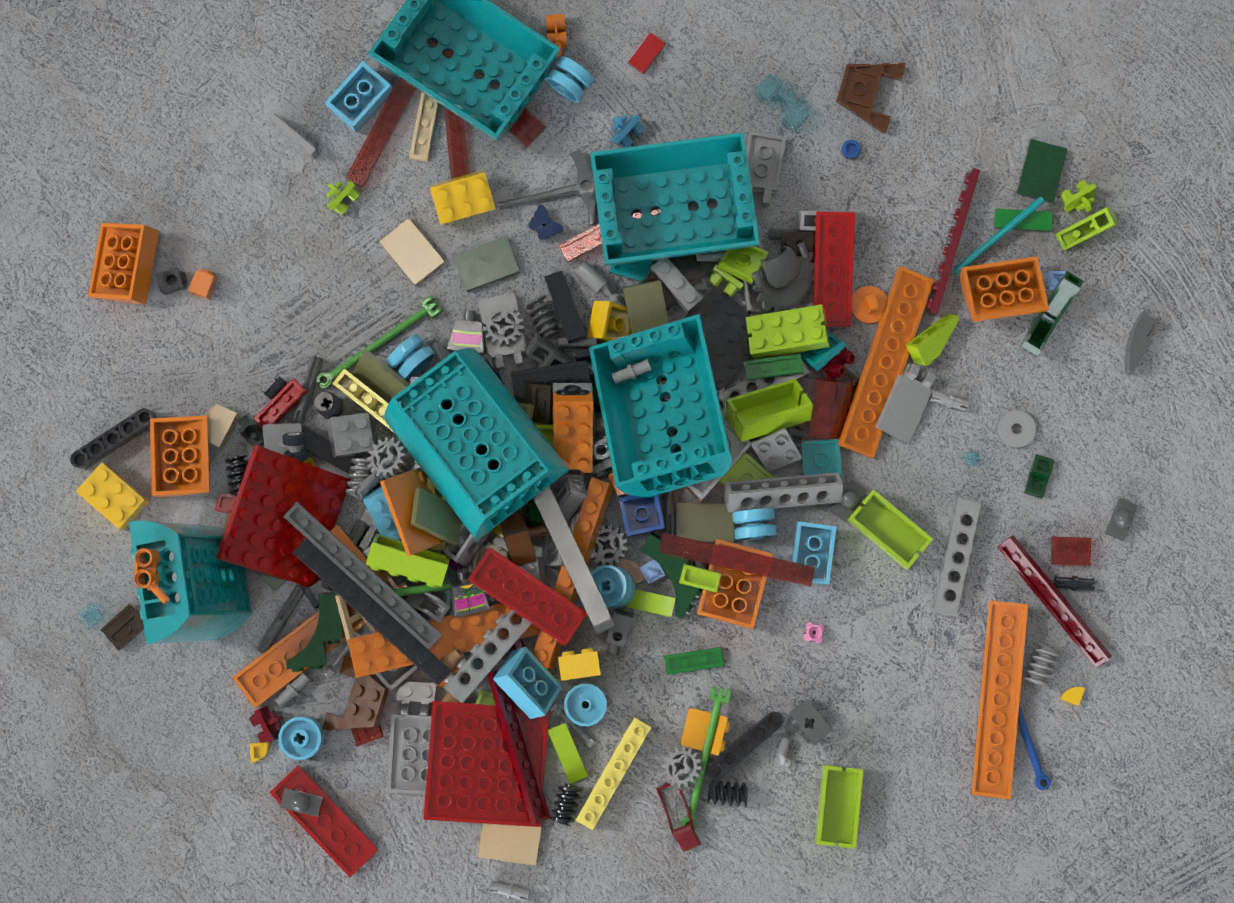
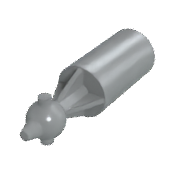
M587 261L582 263L575 271V274L596 294L599 293L609 297V301L623 305L619 294L612 293L608 281Z

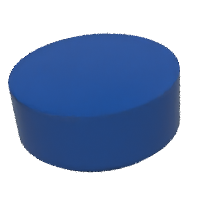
M847 140L841 147L843 157L849 160L858 157L861 150L859 143L855 140Z

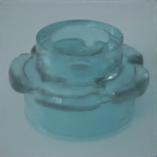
M964 452L963 457H961L966 465H976V462H980L979 454L975 452Z

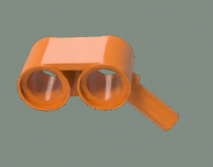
M564 14L545 15L548 32L547 38L560 48L557 57H561L562 49H567Z
M140 549L135 554L134 583L139 588L152 590L159 600L166 604L170 601V598L158 585L160 575L157 572V565L161 560L160 553L156 549ZM147 553H149L150 560L148 563L146 562ZM146 574L149 576L148 583L145 582Z

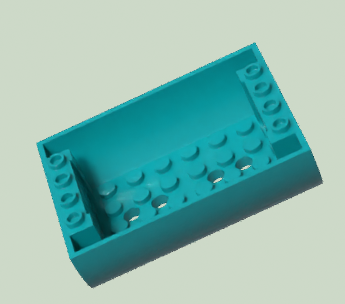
M406 0L370 49L368 55L496 142H500L506 137L545 82V77L552 70L560 48L489 0ZM429 40H435L438 43V45L434 48H430L427 45V42ZM449 50L453 53V56L445 58L443 52ZM481 71L485 76L483 79H476L474 73ZM491 82H498L500 88L493 90L489 85Z
M744 132L590 152L605 266L760 245ZM714 200L718 205L716 208L710 209L707 207V202ZM696 203L699 208L696 211H690L688 205ZM652 208H659L661 213L659 216H652L650 210ZM634 210L641 211L642 216L639 219H634L631 216Z
M699 314L589 347L615 484L620 491L633 496L651 497L721 477L729 470L732 464V457ZM648 359L652 368L651 371L636 376V379L631 378L617 385L615 384L612 373L627 368L629 364L634 365ZM661 378H667L665 384L658 385V381ZM664 395H670L669 401H661ZM672 429H677V434L674 437H670L669 432ZM676 446L681 447V451L672 454V450Z
M474 348L455 350L394 396L385 410L384 419L476 541L570 470L484 358ZM445 401H452L450 409L445 410L442 408ZM458 415L464 417V421L460 425L454 424V418ZM479 446H486L487 452L484 455L477 454ZM491 461L499 462V467L496 470L489 469Z
M155 521L129 522L132 540L131 555L134 561L136 552L143 548L156 549L160 553L161 560L157 565V572L160 575L158 585L170 598L168 603L163 604L152 590L149 591L147 588L138 587L137 596L141 603L140 617L144 624L146 644L211 641L229 635L247 621L252 611L245 567L216 558L225 529L207 525ZM171 552H173L174 558L172 561H170L169 555ZM149 553L146 555V562L148 563L150 560ZM174 572L177 575V579L175 582L172 579V575ZM148 574L145 576L146 583L149 582ZM177 592L180 595V599L178 602L175 600V595Z

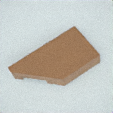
M619 558L620 564L614 561L617 567L629 571L634 578L635 585L645 580L637 562Z

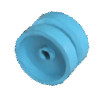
M561 56L555 63L556 70H550L545 80L559 94L570 101L579 103L584 96L583 89H589L594 79L587 70L575 61Z
M414 334L402 342L390 354L386 362L392 369L400 368L398 374L406 381H409L410 377H415L436 354L429 346L423 347L424 340L418 334Z
M774 508L752 509L732 513L733 523L745 524V526L734 530L735 540L751 541L777 536L775 525L763 523L775 519Z
M603 565L597 567L591 573L607 608L619 609L632 601L636 585L629 571L621 567Z
M590 683L574 686L567 693L564 700V709L567 717L579 726L597 724L603 718L607 708V700L604 693L599 687ZM583 701L589 702L588 708L584 709L582 707Z
M308 716L295 717L288 720L281 727L278 735L282 752L295 760H305L315 756L322 749L325 742V732L322 729V725L316 719ZM300 735L305 736V740L301 741L299 739Z

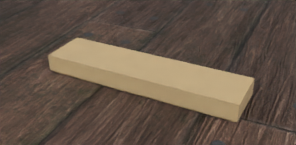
M423 92L421 93L409 159L428 162L439 103Z

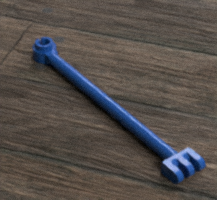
M1019 703L1018 725L1035 772L1034 785L1039 790L1048 789L1051 785L1050 778L1044 775ZM1042 779L1046 780L1045 788L1040 785Z

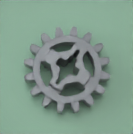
M506 304L504 309H501L499 305H497V310L490 308L491 314H485L488 320L482 321L483 325L487 326L483 328L484 333L488 332L486 338H492V344L498 341L499 347L504 342L509 346V341L511 340L516 343L515 337L521 338L522 335L519 331L524 330V326L520 325L524 323L523 319H518L521 316L520 312L514 313V307L508 310ZM508 316L513 317L516 323L510 321ZM503 322H506V326H504V329H501L500 325H502ZM491 328L498 332V336L493 334Z
M385 437L384 442L379 439L378 445H372L374 450L368 451L371 457L366 458L370 462L367 467L371 469V473L380 479H383V477L388 479L390 475L397 476L396 472L402 473L401 467L407 465L404 460L408 459V456L405 454L408 450L395 438L390 440L388 437Z
M602 525V530L599 531L596 539L599 551L597 554L594 546L591 559L597 558L596 564L602 561V566L607 565V563L614 566V561L620 564L619 558H626L623 552L629 551V548L625 547V544L629 543L628 540H623L625 533L619 534L620 529L618 527L613 530L612 525H609L608 529ZM611 533V534L608 535V537H605V538H601V537H600V536L603 535V534ZM618 539L620 542V549H618L616 545V541ZM601 541L604 543H610L612 548H614V551L612 549H606V547L604 546V544L601 543ZM615 554L614 557L605 559L608 555Z
M685 746L682 747V750L676 747L675 753L669 751L670 757H664L667 763L661 766L666 770L662 773L663 776L667 777L665 781L669 784L671 783V786L674 788L678 786L680 790H683L684 785L688 789L691 788V783L697 785L696 778L701 779L702 776L699 775V772L704 771L700 767L704 763L699 759L700 755L697 752L695 753V750L692 748L688 750Z

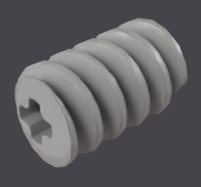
M362 458L351 460L356 466H351L350 470L355 473L348 475L353 481L347 482V485L352 488L345 490L351 497H355L352 491L370 475L368 471L371 469L367 467L370 462Z
M1038 643L1042 649L1035 650L1039 656H1033L1032 659L1036 663H1030L1029 665L1034 670H1027L1026 673L1030 677H1024V679L1042 686L1049 684L1044 679L1051 678L1047 671H1054L1050 664H1057L1053 657H1060V654L1055 649Z

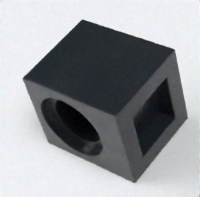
M178 267L155 274L160 292L164 295L187 289L185 285L188 282L186 274ZM171 277H177L174 285H169Z

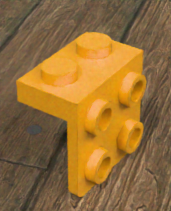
M694 708L688 710L681 738L682 746L703 751L712 713ZM719 715L711 754L719 756V752L724 751L726 741L723 740L724 733H728L730 722L727 721L728 717Z

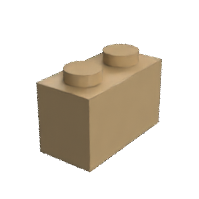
M216 403L215 407L212 406L207 415L209 417V443L223 450L240 415Z

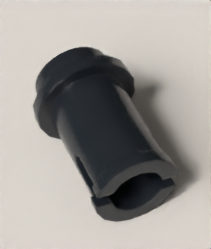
M280 376L275 378L274 383L264 392L270 400L288 384Z

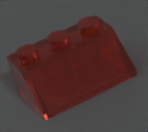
M814 377L811 400L813 409L807 429L809 437L840 439L849 412L853 381Z

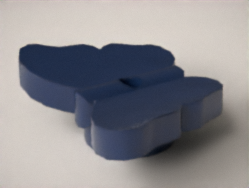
M540 204L534 213V217L531 218L529 228L533 231L536 230L539 240H545L558 233H562L564 231L563 226L552 222V219L548 218L546 208Z

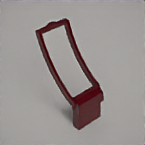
M666 782L662 786L657 787L656 790L664 807L671 833L675 841L679 843L682 851L685 852L700 846L701 841L695 832L683 791L680 789L679 791L685 804L690 824L675 830L673 829L669 812L660 792L661 789L671 786V783Z

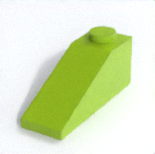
M1106 207L1055 235L1063 251L1119 225V222L1112 208Z
M947 313L906 344L915 364L928 366L934 362V359L940 356L960 319L959 315Z

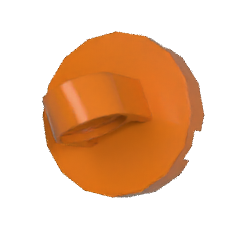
M864 286L858 289L852 296L851 313L853 317L864 324H875L880 321L887 297L883 291L874 286Z

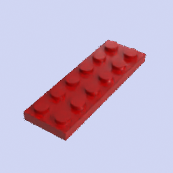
M816 211L813 306L823 305L827 327H851L855 212Z
M491 547L468 578L469 582L563 646L567 645L587 615L585 611Z
M297 765L269 792L280 804L285 788L323 797L318 817L285 810L349 877L355 874L379 850L300 765Z

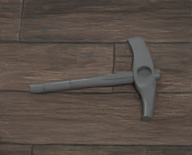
M580 150L570 153L577 168V184L498 202L499 208H511L513 206L579 193L586 204L589 225H596L597 202L594 180L584 155Z

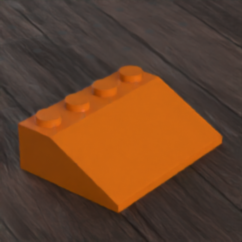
M101 223L88 297L146 305L159 230L140 224Z
M1038 256L962 267L959 274L961 288L972 322L1049 311Z
M208 416L150 419L152 496L174 497L210 493Z
M421 467L380 481L407 556L445 542L411 525L415 489L420 487L432 493L427 487V477L424 471L421 470Z
M716 539L708 570L722 573L718 591L716 593L703 589L697 614L748 629H754L773 554Z

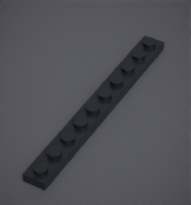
M307 538L293 551V554L437 686L450 674L452 670Z

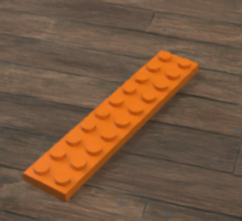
M902 266L897 268L837 444L838 446L868 458L875 457L883 433L882 430L875 426L897 376L903 374L909 356L906 344L915 338L934 282L933 279Z
M381 569V571H378L392 589L408 587L405 581L397 586L386 570ZM346 603L347 610L350 616L356 611L348 603ZM319 611L232 677L254 708L259 707L304 672H292V669L287 670L286 661L299 654L309 644L318 624ZM362 617L352 623L354 633L366 625ZM345 632L344 638L340 639V643L328 644V641H325L326 654L346 640Z
M989 600L971 795L1011 799L1028 604Z
M501 603L490 606V610L456 618L453 615L445 616L440 623L433 619L428 620L442 634L429 650L437 658L446 656L455 648L460 649L462 652L470 651L476 643L479 645L484 640L482 636L489 628L493 630L497 625L495 621L501 614L506 615L510 609ZM518 614L512 615V623L515 625L520 623V616ZM531 624L518 639L539 635L540 629ZM502 628L499 630L498 636L504 640L507 638L508 633ZM379 632L347 639L356 678L413 665L407 657ZM489 643L486 647L493 646V644Z

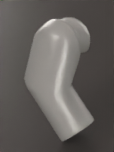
M781 738L778 760L781 767L789 768L792 758L786 756L791 741L787 738Z

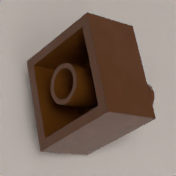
M518 509L502 521L500 526L511 561L517 566L536 561L531 541L534 538L548 535L545 523L531 528L526 527L521 511Z

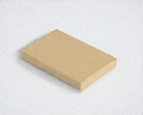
M409 218L379 241L415 286L445 263Z
M483 824L478 857L536 866L542 826Z

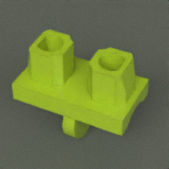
M1082 180L1076 185L1078 191L1076 194H1073L1070 189L1061 193L1064 210L1067 213L1074 209H1077L1078 212L1082 209L1085 212H1090L1092 210L1091 204L1095 202V189L1097 187L1094 183L1090 185L1085 180Z
M339 181L334 186L330 183L327 185L330 191L326 196L331 199L336 194L326 206L328 209L343 215L349 208L342 202L343 198L347 196L354 202L360 196L352 181H348L340 191L339 188L343 184Z
M717 265L713 268V274L709 280L712 285L718 287L721 281L724 280L728 285L723 292L731 298L743 289L744 284L734 278L732 274L718 268Z

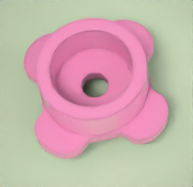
M811 622L807 623L804 639L821 643L824 626L821 624L813 625Z

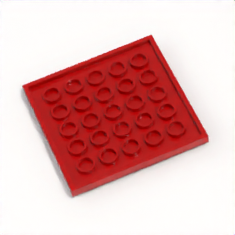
M254 445L216 558L311 587L316 583L318 576L293 554V551L306 537L283 516L298 502L323 526L331 531L335 527L346 495L345 490L348 489L347 482L351 479Z
M443 701L432 702L423 820L531 827L541 826V822L531 824L496 705ZM518 707L543 790L549 710L545 716L530 719Z

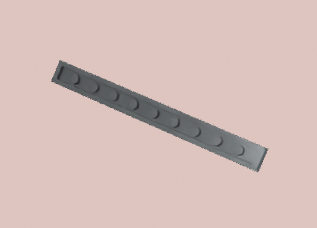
M296 502L283 516L428 650L442 636L433 625L301 504Z

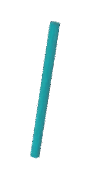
M1041 196L1038 197L952 271L955 275L958 276L962 267L970 266L1040 207L1045 200Z

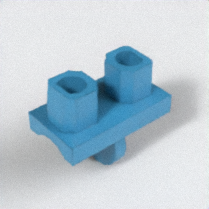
M625 115L620 119L615 116L612 119L615 125L611 129L614 132L617 131V133L610 141L614 144H619L623 148L629 147L633 142L627 136L630 130L638 136L645 129L639 121L641 118L638 115H632L629 119Z

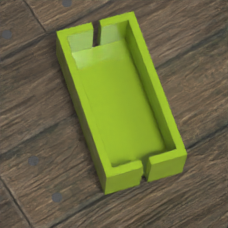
M822 304L746 317L747 331L750 336L748 338L750 354L753 359L830 347L828 330L826 328V315Z
M795 378L727 399L725 417L730 425L734 427V431L740 441L743 442L810 421L813 404L806 393H803L802 387Z
M874 489L868 493L860 503L861 506H858L846 520L905 570L911 567L920 556L918 553H922L933 540L932 537Z
M376 534L371 544L366 565H369V568L376 571L386 570L389 571L390 575H403L410 581L426 582V585L437 588L438 586L442 587L450 557L429 549L407 556L402 541Z
M822 764L815 843L817 845L834 846V841H836L838 847L856 849L863 769L843 766L842 770L841 766Z

